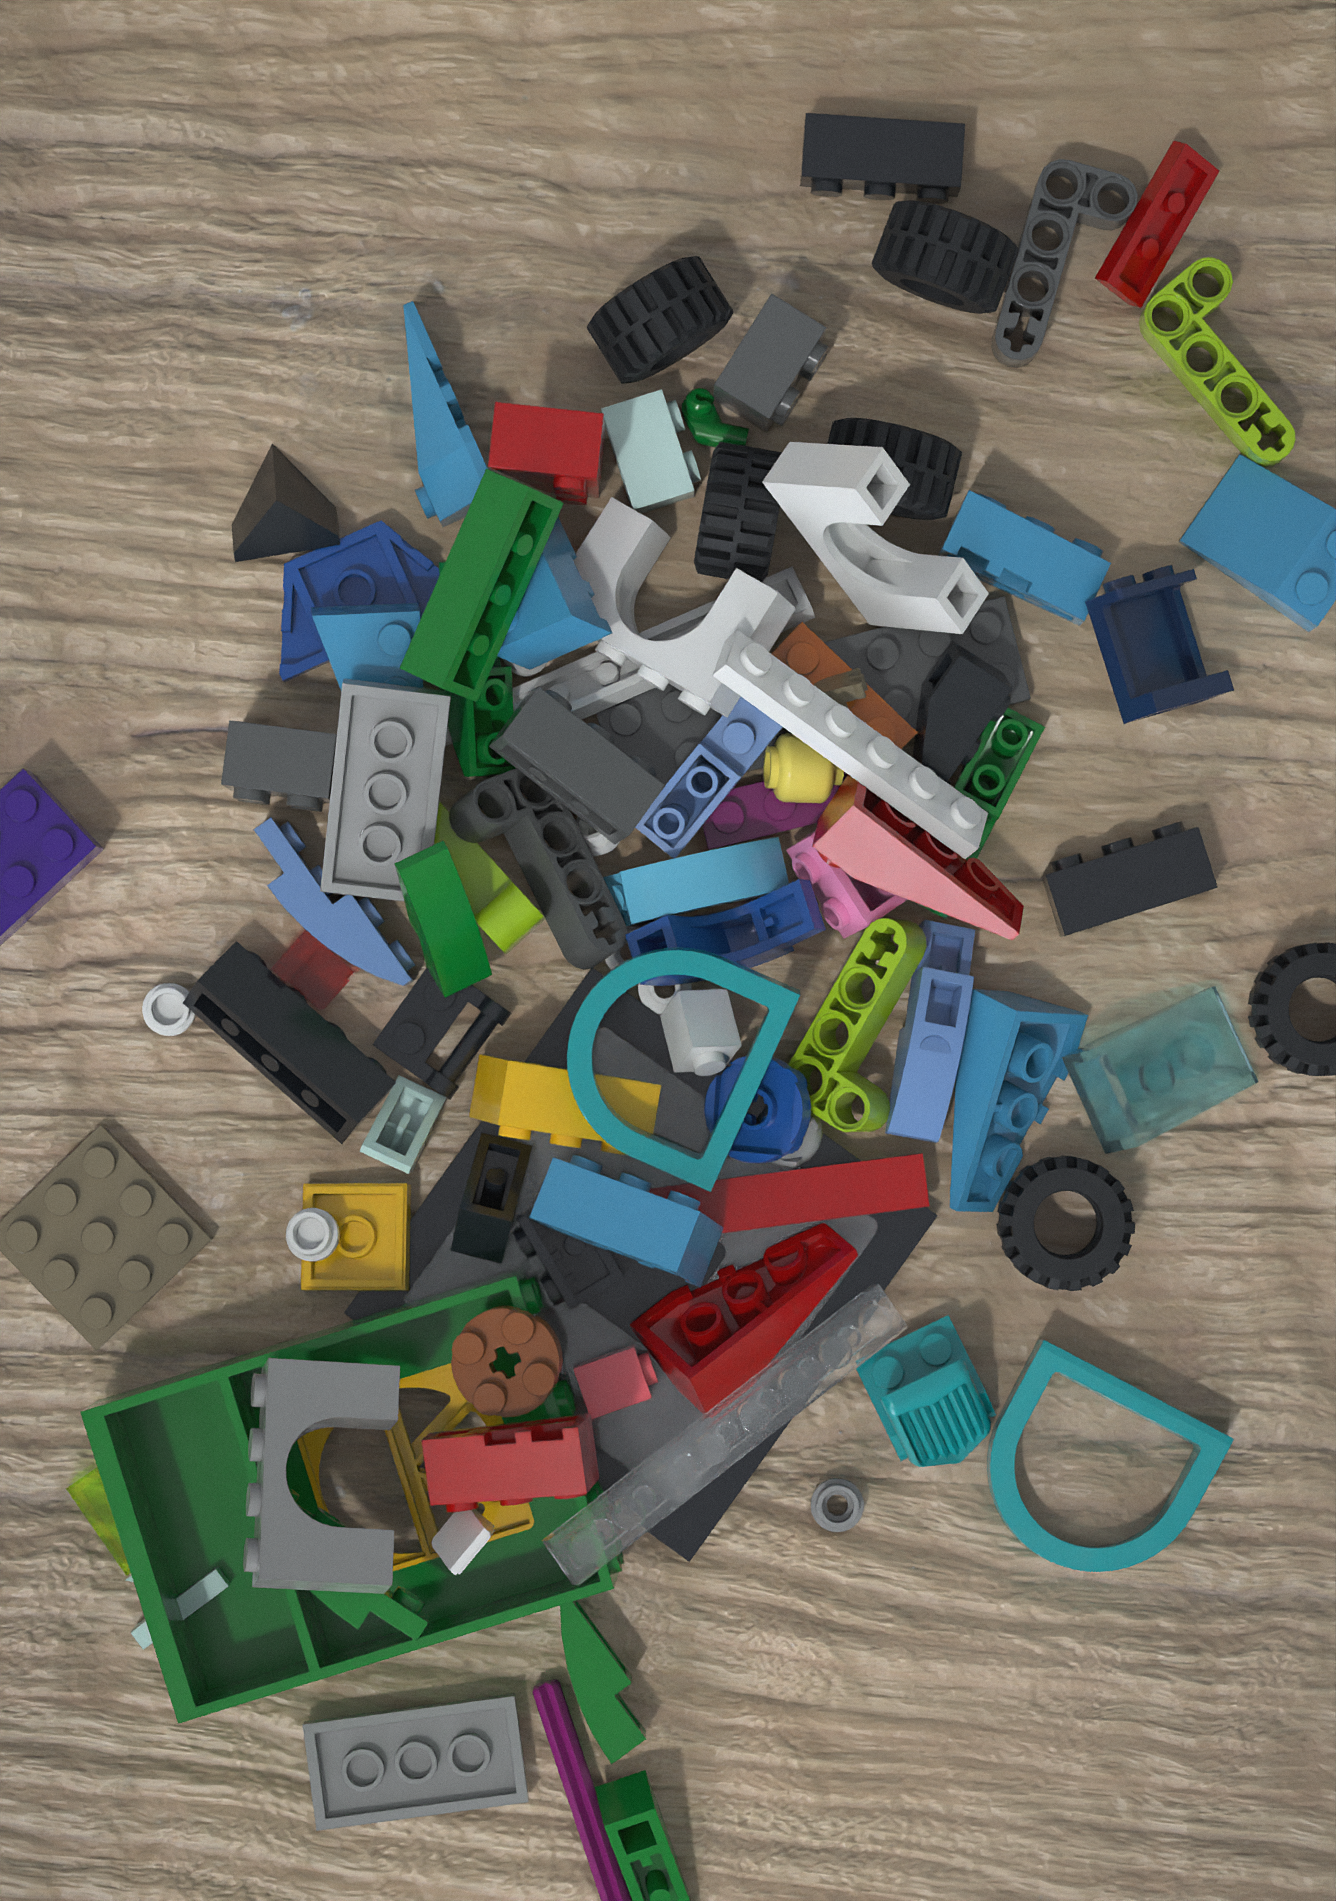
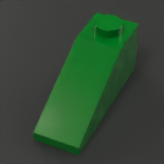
M646 1770L595 1787L604 1828L632 1900L691 1901Z

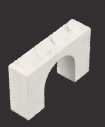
M789 442L762 481L869 625L963 634L988 596V591L964 558L913 553L888 542L868 526H883L910 485L883 447Z
M611 497L576 553L577 558L573 560L581 578L590 583L595 594L591 599L600 618L607 620L612 630V634L596 640L599 644L595 650L621 667L627 659L640 666L636 674L664 691L668 683L681 690L682 693L678 699L705 716L711 708L728 718L741 696L713 676L724 641L738 629L754 642L765 647L769 652L796 608L778 591L736 568L706 617L692 631L668 641H652L642 638L637 630L634 618L636 596L640 586L671 537L653 520Z

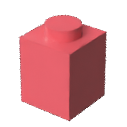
M635 1344L575 1364L573 1367L588 1413H591V1419L651 1399L652 1393L649 1386L658 1383L649 1353L638 1355Z

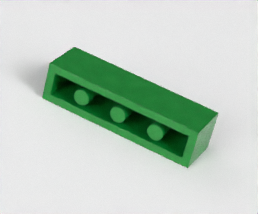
M489 469L485 470L400 665V669L444 690L474 702L478 701L564 504L563 502Z

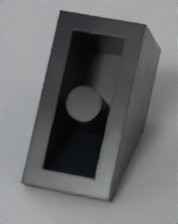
M481 1133L460 1204L450 1251L502 1264L532 1153V1145Z

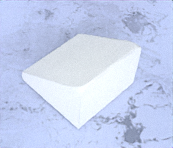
M475 1509L454 1512L433 1537L431 1543L447 1568L454 1575L457 1573L460 1575L491 1538L495 1531L493 1529L494 1525Z

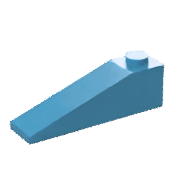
M411 301L403 305L418 473L424 486L415 489V492L426 518L429 519L437 515L443 528L465 518L487 466L469 425L464 420L456 396L448 379H446L442 365L416 306Z
M972 989L966 1031L956 1074L950 1186L951 1209L959 1212L994 1211L1023 1158L1022 1148L1020 1147L1022 1140L1033 1121L1041 1124L1049 1109L1042 1104L1056 1078L1065 1081L1074 1064L1088 1018L1087 1014L1010 991Z

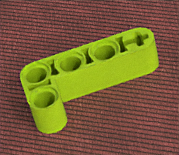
M1213 257L1201 258L1192 263L1151 298L1141 312L1139 319L1140 332L1147 343L1241 454L1264 468L1273 467L1280 463L1293 449L1296 440L1295 430L1280 409L1204 321L1228 296L1232 288L1233 279L1230 269L1220 259ZM1201 273L1213 276L1219 285L1218 295L1208 298L1199 295L1193 287V277ZM1159 307L1173 310L1178 317V328L1169 332L1158 329L1152 321L1153 310ZM1199 347L1208 351L1213 361L1212 369L1208 372L1194 371L1187 363L1186 354L1189 349ZM1236 388L1243 392L1247 400L1246 410L1241 413H1233L1225 409L1221 402L1222 390ZM1258 410L1262 416L1244 431L1240 425L1245 423ZM1272 431L1275 432L1279 437L1274 444L1275 449L1269 447L1263 451L1259 448L1257 443L1262 438L1261 432L1265 435Z
M439 801L434 844L441 841L445 842L477 924L505 954H508L545 920V917L478 843L464 841L456 835L449 821L450 812Z
M882 918L872 922L865 929L788 1064L792 1069L799 1070L807 1080L811 1112L840 1131L872 1132L881 1128L888 1119L890 1102L886 1093L857 1073L924 956L926 936L923 929L912 921ZM893 934H895L893 941L899 945L898 950L896 952H894L896 948L895 944L890 941L891 936ZM868 976L872 978L875 984V992L869 1002L862 995V984ZM842 1021L848 1028L849 1036L847 1043L843 1047L836 1040V1030ZM815 1067L820 1070L822 1075V1085L817 1093L810 1085V1075ZM857 1095L862 1098L865 1109L863 1117L859 1121L854 1118L851 1106Z

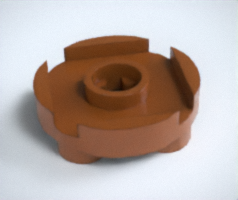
M509 1305L494 1307L471 1319L465 1325L460 1335L454 1340L451 1366L455 1383L464 1398L473 1404L481 1414L502 1417L520 1416L540 1406L554 1390L553 1388L557 1384L558 1375L561 1373L563 1363L562 1349L552 1327L539 1316H534L528 1311L519 1310L520 1308ZM505 1347L508 1354L516 1352L519 1354L521 1362L514 1366L516 1375L507 1376L504 1370H496L493 1361L498 1358L497 1348Z

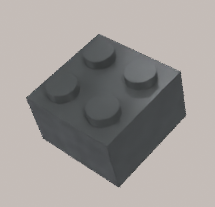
M771 293L715 382L714 401L766 433L773 422L783 426L799 400L800 391L795 389L800 379L803 377L811 381L827 356L826 351L829 346L823 343L826 327Z
M229 720L221 785L234 791L233 798L238 799L240 802L270 805L271 796L287 798L286 805L291 806V808L322 812L323 802L330 803L337 734Z

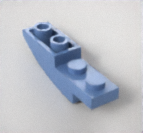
M740 697L728 718L722 715L706 737L697 745L668 781L635 828L673 859L676 858L777 736L782 726L743 697Z
M270 817L254 829L284 872V874L268 884V888L306 931L343 959L379 978L402 986H407L414 981L408 970L415 966L414 961L398 939L390 945L377 928L385 920L368 897L358 901L354 895H345L334 903L330 898V895L333 893L320 892L322 868L320 865H317L310 869L299 852L306 848V845L289 821L280 826L275 819Z
M923 920L919 927L923 929L926 936V950L912 975L905 1026L899 1030L889 1101L890 1112L886 1122L885 1133L937 1143L941 1136L952 1096L966 1031L974 976H969L975 929Z

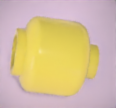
M791 733L781 734L774 746H767L765 750L763 765L764 785L766 788L773 789L776 798L780 801L823 803L830 796L833 785H841L843 782V770Z

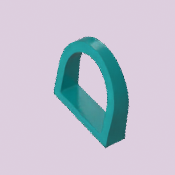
M674 947L651 950L622 962L604 975L590 990L582 1002L571 1028L567 1050V1070L570 1086L580 1111L596 1133L617 1150L711 1192L799 1000L800 990L725 957L695 948ZM665 975H689L702 978L768 1008L706 1146L701 1153H696L646 1132L623 1119L609 1105L595 1077L593 1043L600 1021L619 996L636 984L651 978Z
M1038 1339L994 1424L987 1452L988 1484L992 1499L1003 1522L1011 1533L1032 1552L1050 1562L1073 1570L1086 1572L1115 1571L1131 1567L1155 1556L1177 1538L1193 1516L1234 1439L1048 1341ZM1053 1373L1073 1381L1193 1445V1451L1161 1511L1143 1530L1126 1540L1105 1546H1081L1065 1542L1043 1529L1033 1519L1022 1502L1015 1479L1016 1448L1021 1433Z

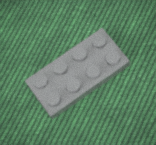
M343 679L320 892L404 901L394 863L434 845L451 692Z
M515 1693L304 1721L302 1724L316 1831L529 1802Z

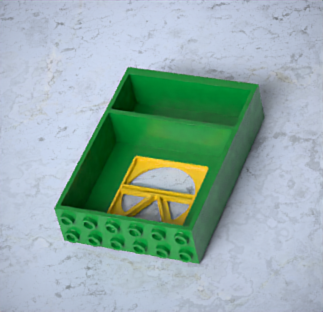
M522 1267L95 1401L80 1412L178 1724L615 1588L618 1574L622 1571L621 1564H624L625 1561L617 1534H606L602 1520H606L605 1513L609 1512L599 1481L593 1485L587 1495L576 1498L554 1499V1496L533 1498V1501L529 1503L511 1506H501L500 1500L478 1502L484 1505L485 1510L482 1516L494 1525L493 1529L495 1531L460 1575L458 1573L454 1575L447 1568L431 1543L439 1530L426 1492L428 1491L425 1468L419 1467L424 1462L421 1441L424 1437L433 1432L453 1430L469 1412H475L486 1426L572 1416L574 1415L573 1411L576 1410L570 1384L565 1379L557 1381L548 1399L526 1414L515 1417L483 1415L476 1410L473 1404L464 1398L453 1377L451 1366L453 1342L471 1319L488 1309L508 1305L520 1308L519 1310L528 1311L532 1315L538 1316L537 1313L541 1312L544 1302L535 1276L526 1279ZM505 1347L497 1348L498 1358L493 1361L496 1370H504L507 1376L516 1375L514 1366L521 1362L519 1354L517 1352L508 1354ZM268 1358L400 1366L399 1388H427L446 1393L450 1396V1402L412 1443L400 1406L398 1409V1421L391 1430H385L422 1548V1552H393V1580L389 1590L394 1593L397 1587L400 1586L425 1602V1606L421 1611L429 1615V1622L417 1641L372 1612H369L357 1630L330 1610L310 1590L252 1587L253 1572H244L246 1538H254L255 1517L246 1516L248 1483L257 1482V1462L249 1461L248 1458L249 1435L251 1428H259L260 1407L251 1406V1384L253 1374H261L262 1367ZM334 1427L321 1428L305 1434L292 1445L287 1458L286 1479L288 1487L300 1495L296 1504L313 1515L318 1508L330 1513L322 1496L319 1470L325 1443ZM218 1566L229 1580L230 1585L183 1620L176 1598Z

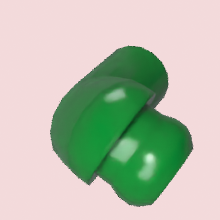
M696 388L688 392L686 399L682 403V417L696 442L714 448L717 447L719 442L746 445L749 428L723 423L713 404L714 397L708 390Z

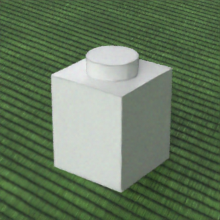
M727 989L678 991L660 1015L674 1073L695 1072L699 1076L719 1073L727 1066L742 1046Z

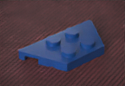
M382 520L340 538V545L318 548L284 563V603L281 622L282 649L279 669L282 681L286 682L330 662L313 620L311 607L417 603L421 619L439 578V568L420 551L401 538L399 534Z

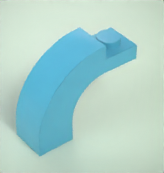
M779 837L682 856L603 877L626 926L659 919L666 915H676L763 896L789 884Z

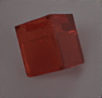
M307 929L271 968L284 982L291 984L319 1010H324L357 974L349 964L323 945Z

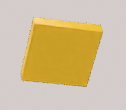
M408 1183L303 1184V1209L318 1208L331 1214L339 1226L340 1238L335 1251L326 1259L317 1262L301 1259V1290L409 1291L411 1185Z

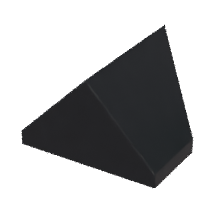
M273 444L232 523L235 562L340 545L336 507Z

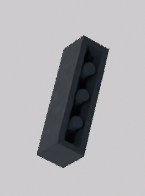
M237 941L197 980L183 1001L187 1008L341 1144L373 1112L396 1084L377 1060L367 1057L347 1039L344 1031L339 1026L326 1021L307 1004L305 997L297 989L283 983L267 968L266 963L259 955L252 951H247Z

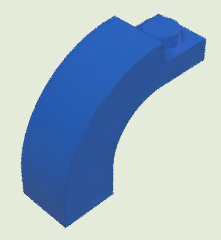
M798 879L733 909L695 917L666 915L625 936L632 957L662 948H695L720 955L745 967L752 968L793 952V945L825 931L826 928L810 880ZM665 975L645 980L640 985L671 986L704 981L705 979L689 975Z

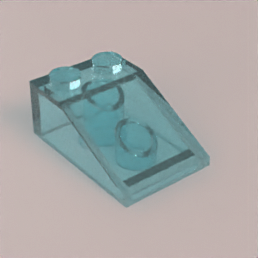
M1215 986L1202 990L1104 1035L1062 1057L1105 1154L1138 1147L1259 1082Z

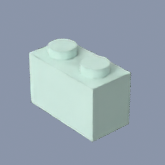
M661 389L601 408V413H604L605 428L632 509L642 514L694 497L695 490L692 483L701 481V477L692 450L682 453L676 433L684 431L685 427L676 400L666 402Z

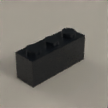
M806 113L800 186L811 187V194L823 197L842 196L843 189L864 191L863 197L871 200H894L896 193L917 194V201L932 204L948 203V197H958L961 189L965 124Z
M1180 821L1152 830L1154 841L1134 847L1132 837L1101 846L1104 857L1085 863L1081 853L1050 862L1053 873L1044 875L1041 878L1060 937L1218 888L1199 827L1185 831L1183 822Z

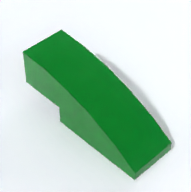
M445 842L436 843L394 863L409 921L419 937L426 966L443 996H450L491 976L492 971L477 922Z
M578 1600L560 1605L561 1635L567 1670L577 1702L586 1722L612 1765L646 1740V1730L619 1694L620 1691L632 1683L631 1673Z

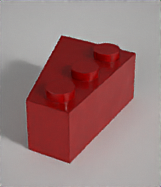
M495 402L488 467L544 492L554 493L556 499L564 504L587 505L588 497L599 498L606 438L604 413Z
M591 1413L433 1432L421 1440L430 1506L446 1505V1512L473 1510L479 1508L478 1502L500 1500L501 1506H511L529 1503L533 1501V1498L554 1496V1499L581 1497L587 1495L599 1479Z

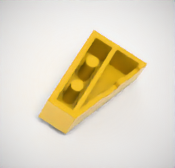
M479 1054L469 1113L470 1118L500 1125L498 1133L500 1136L530 1140L532 1130L551 1133L549 1141L551 1144L581 1148L582 1139L585 1138L601 1141L600 1151L627 1155L607 1143L587 1122L574 1098L567 1069ZM595 1073L603 1096L615 1112L630 1124L653 1134L661 1085Z

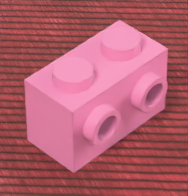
M816 830L786 849L792 859V867L799 879L810 880L814 894L821 903V911L825 920L833 929L838 930L844 939L868 927L872 922L882 918L908 900L856 880L841 868H834L828 865L820 857L818 851L812 847Z

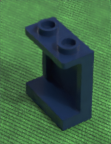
M1172 565L1164 566L1142 574L1144 582L1137 584L1134 575L1125 576L1103 584L1105 594L1085 602L1123 724L1201 703L1234 691L1228 670L1207 676L1180 591L1182 585L1197 580L1194 569L1175 574Z

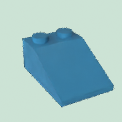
M1239 454L1179 542L1307 632H1310L1318 627L1336 601V509Z

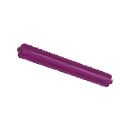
M557 1679L541 1682L533 1687L532 1693L601 1901H632L604 1828L596 1790L561 1684Z

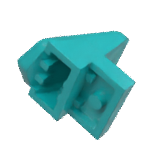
M949 1315L853 1361L900 1461L909 1459L912 1464L918 1467L961 1463L990 1433V1418L996 1416V1413Z

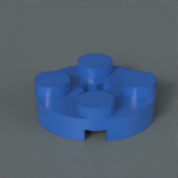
M746 1056L731 1062L730 1064L733 1065L726 1068L722 1075H716L709 1085L705 1098L704 1113L706 1125L710 1133L716 1124ZM772 1057L752 1100V1103L757 1102L758 1094L763 1097L764 1103L768 1105L767 1116H763L762 1123L756 1124V1116L749 1114L747 1111L728 1153L730 1157L747 1163H767L777 1161L787 1154H793L801 1147L803 1137L809 1127L811 1101L807 1090V1080L799 1070L792 1069L787 1063Z

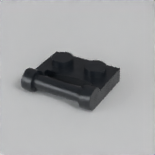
M426 968L372 1045L451 1100L459 1089V1086L456 1084L458 1079L497 1024L503 1026L512 1013L473 985L444 997L428 968ZM469 1002L481 1012L440 1070L437 1071L427 1064L426 1061Z

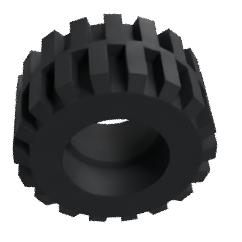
M898 201L893 204L871 264L881 277L911 294L952 309L983 314L997 310L1019 248L1007 235L998 229L961 212L923 201Z
M691 256L672 261L625 288L594 314L587 325V330L621 384L634 383L657 374L705 344L727 325L734 311L700 256Z
M845 418L832 422L827 444L883 447L910 484L890 515L917 520H936L947 517L962 458V452L956 446L933 434L879 420Z
M719 442L714 449L694 558L697 574L730 579L737 568L760 582H763L768 576L780 505L762 481L782 452Z
M1316 942L1286 949V952L1274 956L1267 962V968L1263 972H1259L1254 980V983H1256L1254 993L1249 994L1248 1004L1252 1005V1016H1248L1250 1027H1254L1257 1035L1254 1039L1260 1048H1264L1267 1051L1269 1059L1275 1064L1286 1067L1288 1071L1309 1076L1336 1075V1036L1325 1041L1308 1040L1295 1030L1289 1016L1290 999L1299 984L1311 978H1325L1336 984V944Z
M1074 1156L1046 1157L1038 1160L1039 1162L1031 1166L1027 1165L1019 1171L1020 1174L1014 1181L1009 1182L1005 1188L1004 1198L1002 1201H999L998 1205L999 1223H996L997 1234L1000 1236L1001 1247L1006 1257L1010 1259L1013 1266L1021 1274L1049 1289L1079 1291L1083 1287L1089 1285L1094 1287L1102 1283V1279L1109 1273L1114 1274L1120 1268L1119 1262L1124 1255L1128 1256L1132 1247L1129 1244L1131 1234H1135V1222L1132 1221L1131 1211H1134L1131 1199H1128L1124 1192V1186L1109 1173L1110 1171L1101 1165ZM1061 1191H1071L1082 1195L1092 1205L1096 1214V1229L1091 1241L1079 1252L1069 1255L1056 1254L1046 1249L1038 1240L1034 1229L1035 1213L1041 1202L1048 1196Z

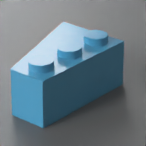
M969 490L956 514L938 556L964 558L980 581L1080 626L1088 615L1085 602L1096 597L1111 565L1110 562L1101 558L1103 550L1077 538H1074L1073 543L1054 534L1055 529L1047 523L1029 516L1023 518L1007 510V507L999 501Z
M559 517L554 524L497 655L529 670L612 634L607 620L600 618L591 598L595 594L590 583L581 578L573 561L577 556Z
M417 603L311 607L313 620L341 690L343 679L423 688V679L400 669V665L420 622V609Z
M573 1154L570 1163L553 1157L529 1218L545 1227L603 1250H610L634 1259L639 1264L654 1269L655 1267L679 1276L685 1282L701 1288L723 1227L698 1211L700 1201L671 1190L667 1199L649 1193L651 1183L621 1172L618 1181L600 1175L603 1168L602 1165Z

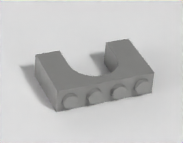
M268 1358L262 1367L261 1374H253L251 1406L260 1407L259 1428H251L248 1458L249 1461L257 1462V1483H248L246 1516L255 1517L254 1538H246L243 1557L244 1572H253L252 1587L384 1594L392 1586L394 1530L334 1527L312 1519L299 1508L289 1491L286 1479V1463L292 1445L305 1434L317 1429L339 1427L391 1430L398 1421L400 1366Z

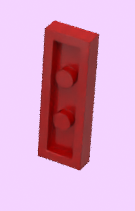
M1173 141L1095 279L1128 305L1142 308L1217 177L1219 170L1186 143Z

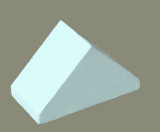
M398 1075L395 1081L396 1084L390 1090L362 1144L360 1152L409 1174L413 1172L446 1097Z

